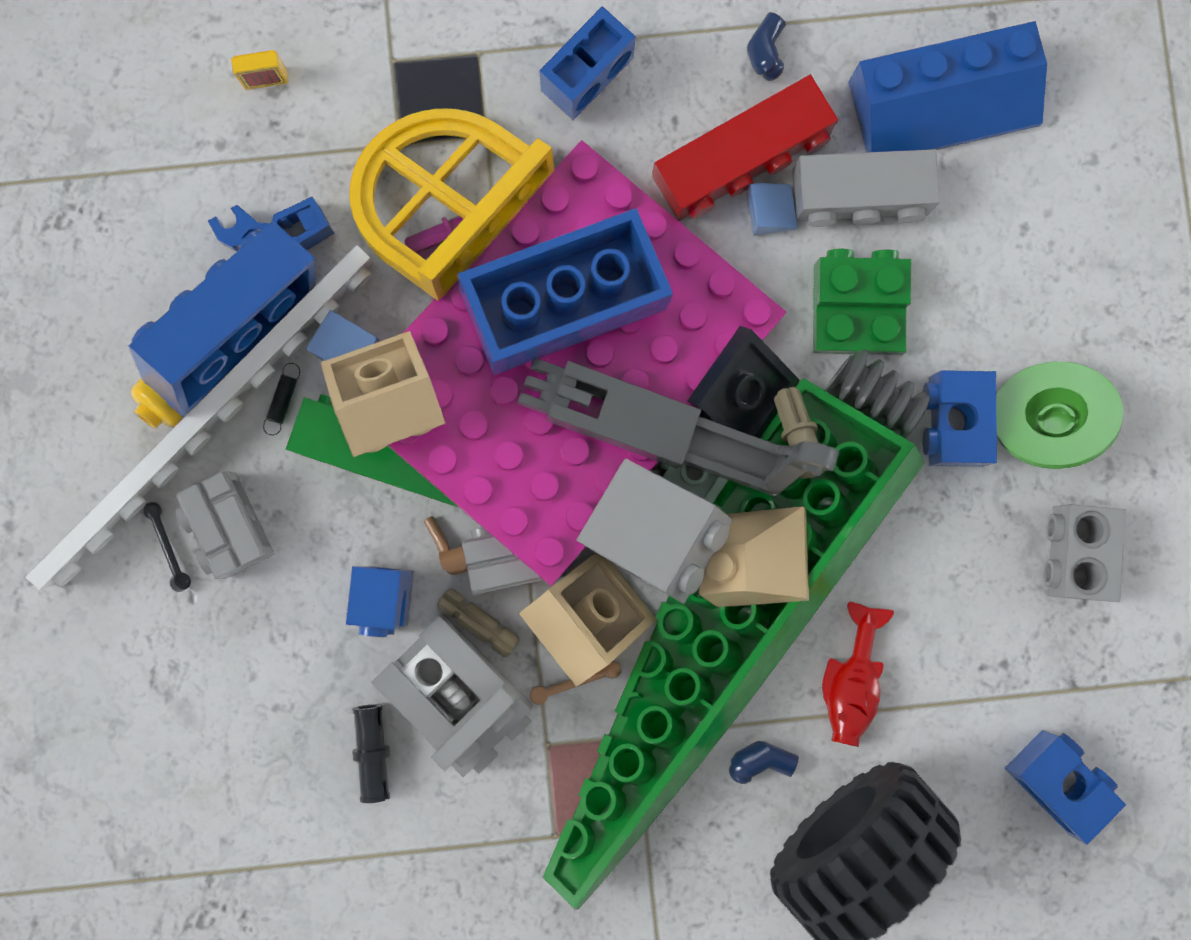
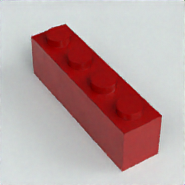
M809 74L657 160L653 165L652 178L677 220L680 221L689 215L694 220L715 207L714 201L727 193L733 198L748 190L749 185L754 184L752 179L767 171L770 176L779 173L793 162L791 157L801 151L806 150L808 154H811L824 147L831 141L830 134L837 124L838 118L814 78Z

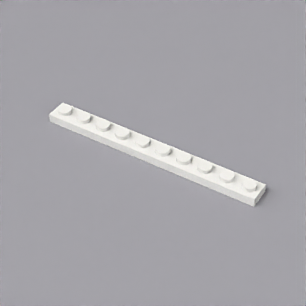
M356 245L25 578L38 590L54 585L61 588L81 570L77 562L88 551L92 554L100 551L114 536L110 529L121 518L128 521L134 517L147 503L142 497L154 485L161 488L168 483L179 471L175 464L187 452L194 455L203 448L212 437L208 431L220 419L224 423L230 420L243 407L244 403L240 398L252 386L256 390L263 387L276 373L272 366L284 354L289 358L296 354L308 341V337L304 334L316 322L321 325L329 310L336 313L340 308L337 301L348 290L355 293L365 285L372 276V273L369 271L374 265L371 258Z

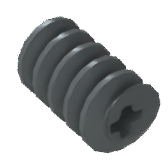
M863 348L856 354L850 355L831 378L824 391L828 392L837 385L841 386L839 400L844 402L851 396H855L856 400L853 408L861 411L867 406L870 407L869 417L877 421L884 417L886 419L884 426L891 431L898 427L901 430L899 435L906 439L925 414L930 395L922 391L912 397L915 384L909 380L896 387L899 373L895 370L881 377L884 362L878 359L866 366L869 357L868 350Z

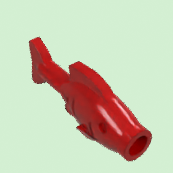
M850 601L847 603V609L852 621L858 626L853 653L845 663L832 658L828 660L822 681V692L833 731L831 741L859 747L860 738L874 720L880 701L881 689L878 679L881 677L884 664L883 662H871L870 660L875 632L889 622L894 615V611L869 608Z

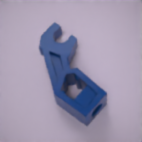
M313 196L273 215L272 221L278 224L284 231L285 228H292L294 224L301 221L306 232L292 238L306 250L311 249L335 234ZM235 205L231 208L236 216V223L232 228H224L221 220L216 216L208 220V223L218 241L237 252L242 241L249 233L256 229L263 230L270 223L257 222L240 206Z

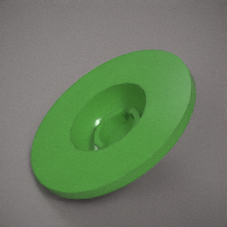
M1056 361L1030 366L1008 379L996 395L997 439L1012 456L1033 466L1048 469H1064L1086 464L1101 456L1112 446L1122 427L1123 404L1115 386L1098 371L1078 363Z

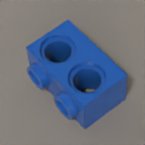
M601 6L539 70L541 92L574 121L634 59L636 36L608 10Z

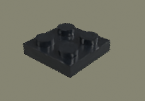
M739 326L687 401L693 407L701 409L700 413L707 420L760 439L778 413L774 402L778 391L784 388L796 387L801 380L752 329Z

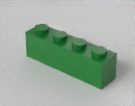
M320 394L318 401L306 397L303 398L285 450L459 508L388 446L376 452H366L353 457L334 411L330 396Z

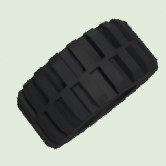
M887 762L885 766L877 765L872 767L869 772H862L854 777L850 783L842 785L834 791L830 798L822 801L815 808V811L797 826L796 832L788 837L783 844V850L777 853L774 859L775 866L770 871L772 891L814 940L878 939L886 934L887 929L896 923L899 925L909 917V912L918 904L922 905L930 896L929 892L935 885H940L946 877V869L949 865L954 864L958 855L957 848L961 846L959 821L912 767L896 762Z

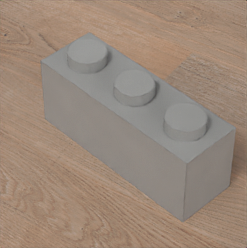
M936 149L799 156L792 170L797 222L808 221L811 227L830 226L835 224L836 220L853 219V223L856 225L874 224L880 222L881 218L898 217V222L901 223L919 222L924 220L940 203Z

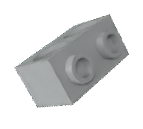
M1073 504L1053 506V514L1049 515L1046 524V536L1051 541L1050 559L1046 561L1043 570V581L1045 586L1048 587L1047 596L1120 602L1126 509ZM1080 519H1083L1089 526V536L1084 542L1078 537L1076 532ZM1079 564L1084 567L1087 575L1082 587L1076 585L1073 577L1074 570Z

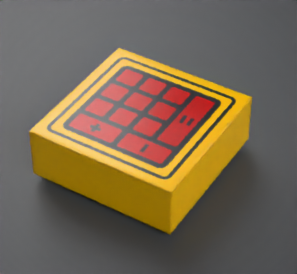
M274 50L237 55L231 58L233 74L245 90L289 83L287 68Z

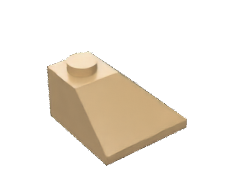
M801 506L726 514L733 520L729 527V535L723 547L719 551L714 552L704 569V578L699 587V595L716 607L809 601L806 508Z

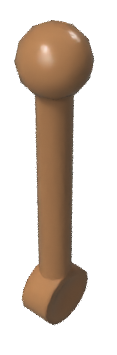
M612 661L608 666L579 686L604 677L610 679L619 677L621 674L620 664ZM571 679L547 688L536 686L530 692V699L534 704L541 705L546 702L549 696L567 691L576 686Z

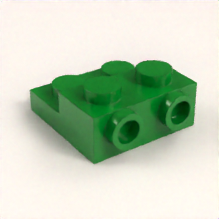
M845 248L828 250L827 257H820L814 264L813 353L856 354L863 348L868 350L869 354L903 355L906 353V308L911 304V259H899V251L890 249L873 251L871 258H854V251Z

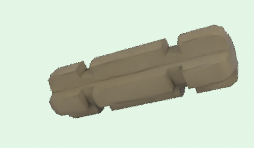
M446 590L437 603L438 610L449 618L452 616L457 618V624L483 643L490 642L492 644L491 648L501 656L508 657L519 643L518 635L507 627L503 630L499 627L500 622L474 603H466L464 601L465 597L456 590Z

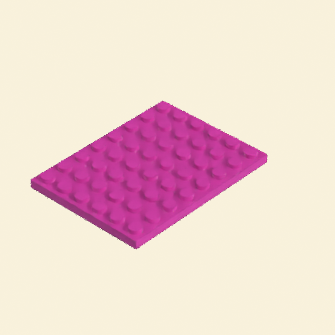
M581 140L467 270L637 208L673 292L667 309L539 359L565 368L567 362L570 361L692 406L687 401L739 326L752 329L763 341L787 312ZM457 281L440 301L434 299L403 332L410 331L430 377L446 424L432 428L426 434L410 436L387 446L456 504L487 533L507 548L515 557L528 566L545 583L552 587L586 547L576 540L624 459L626 458L649 471L658 462L547 422L548 415L519 405L517 402L521 393L538 399L541 394L524 386L526 377L532 376L545 381L547 376L531 370L532 361L493 375L459 291V282ZM592 396L588 408L570 400L568 408L598 419L604 400Z

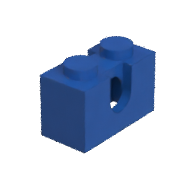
M941 370L931 375L929 383L926 382L923 386V391L930 395L926 410H931V428H925L922 437L923 452L925 455H929V466L984 467L996 464V371ZM950 409H956L963 415L964 427L962 430H955L950 426L948 422Z
M352 566L345 625L359 626L358 635L371 637L394 635L395 629H398L399 626H407L414 571L371 566Z
M1042 730L1004 769L1068 835L1088 845L1126 804L1114 792L1118 785L1110 776L1098 767L1091 771L1082 762L1081 757L1085 752L1072 738L1065 733L1058 736ZM1072 771L1076 777V782L1067 791L1063 792V781Z

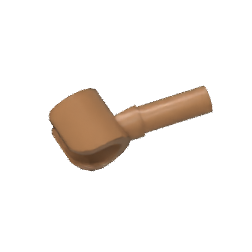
M431 516L425 519L423 522L437 545L436 548L439 551L442 568L450 575L467 572L463 547L450 550L448 541L435 518Z

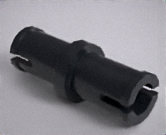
M368 704L352 708L357 746L356 749H353L352 754L353 761L358 762L361 803H378L386 801L385 799H390L386 758L390 757V746L385 745L383 705Z

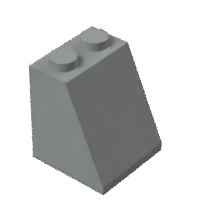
M625 458L576 541L684 604L689 595L696 592L704 578V569L714 552L719 551L725 544L729 535V527L733 520L716 505Z

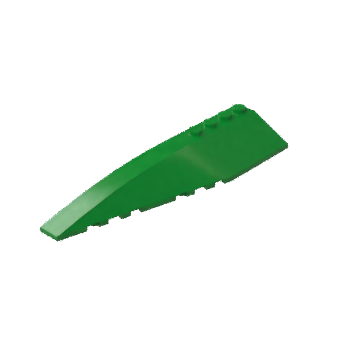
M804 378L796 388L801 392L810 421L817 424L818 432L815 434L817 441L839 451L833 471L826 470L820 476L803 479L800 476L776 496H771L728 480L712 504L716 505L725 514L804 506L806 508L809 601L716 607L699 595V588L696 592L689 595L684 604L668 596L666 602L662 601L655 617L658 622L650 640L645 641L614 711L618 714L609 734H604L597 750L600 755L589 779L585 778L578 794L581 797L572 820H567L542 877L575 910H579L708 756L789 650L925 464L915 444ZM777 413L760 439L775 445L789 446L781 437L784 428L779 413Z

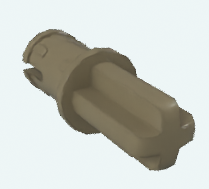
M796 387L779 390L778 395L774 398V402L784 428L781 434L782 440L788 443L789 446H794L802 441L818 443L815 435L818 432L817 424L810 421L800 390ZM804 472L801 478H811L817 475Z

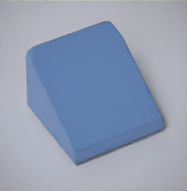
M756 183L749 185L746 194L753 236L798 228L791 184Z

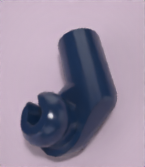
M769 12L747 45V53L753 70L758 75L762 74L763 78L767 81L777 79L784 70V63L779 59L774 43L785 28L786 23L779 15L773 12Z
M756 741L734 754L729 767V775L735 782L740 784L751 782L752 777L768 768L792 777L797 767L799 756L765 741Z

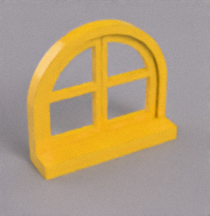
M444 108L410 114L380 131L360 154L354 166L349 187V200L353 218L362 238L380 259L437 301H440L458 281V273L466 271L552 174L554 171L552 147L539 138L529 146L492 120L465 110ZM448 135L467 138L434 175L399 152L411 143L428 137ZM478 144H481L512 166L480 202L475 205L443 182ZM387 164L421 189L384 227L376 213L375 189L378 178ZM432 196L462 217L463 220L432 255L425 260L397 240L394 235L424 202Z

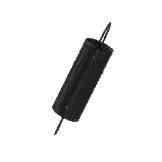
M285 366L282 369V374L266 415L267 419H265V421L279 423L280 430L299 376L295 379L284 375L283 370Z

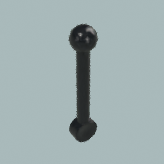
M149 502L145 505L143 514L152 521L173 575L170 579V586L174 591L182 592L191 585L190 577L180 570L160 518L162 513L161 506L156 502Z

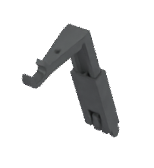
M533 359L530 369L546 375L547 378L544 381L527 376L524 386L541 393L538 399L521 393L517 402L523 407L548 415L547 422L674 468H679L685 464L771 496L781 493L804 472L820 476L822 469L833 471L839 451L829 446L811 441H802L794 446L775 445L699 417L701 409L570 361L567 362L565 368L540 359ZM592 396L604 400L598 419L568 408L570 400L580 403L588 408Z

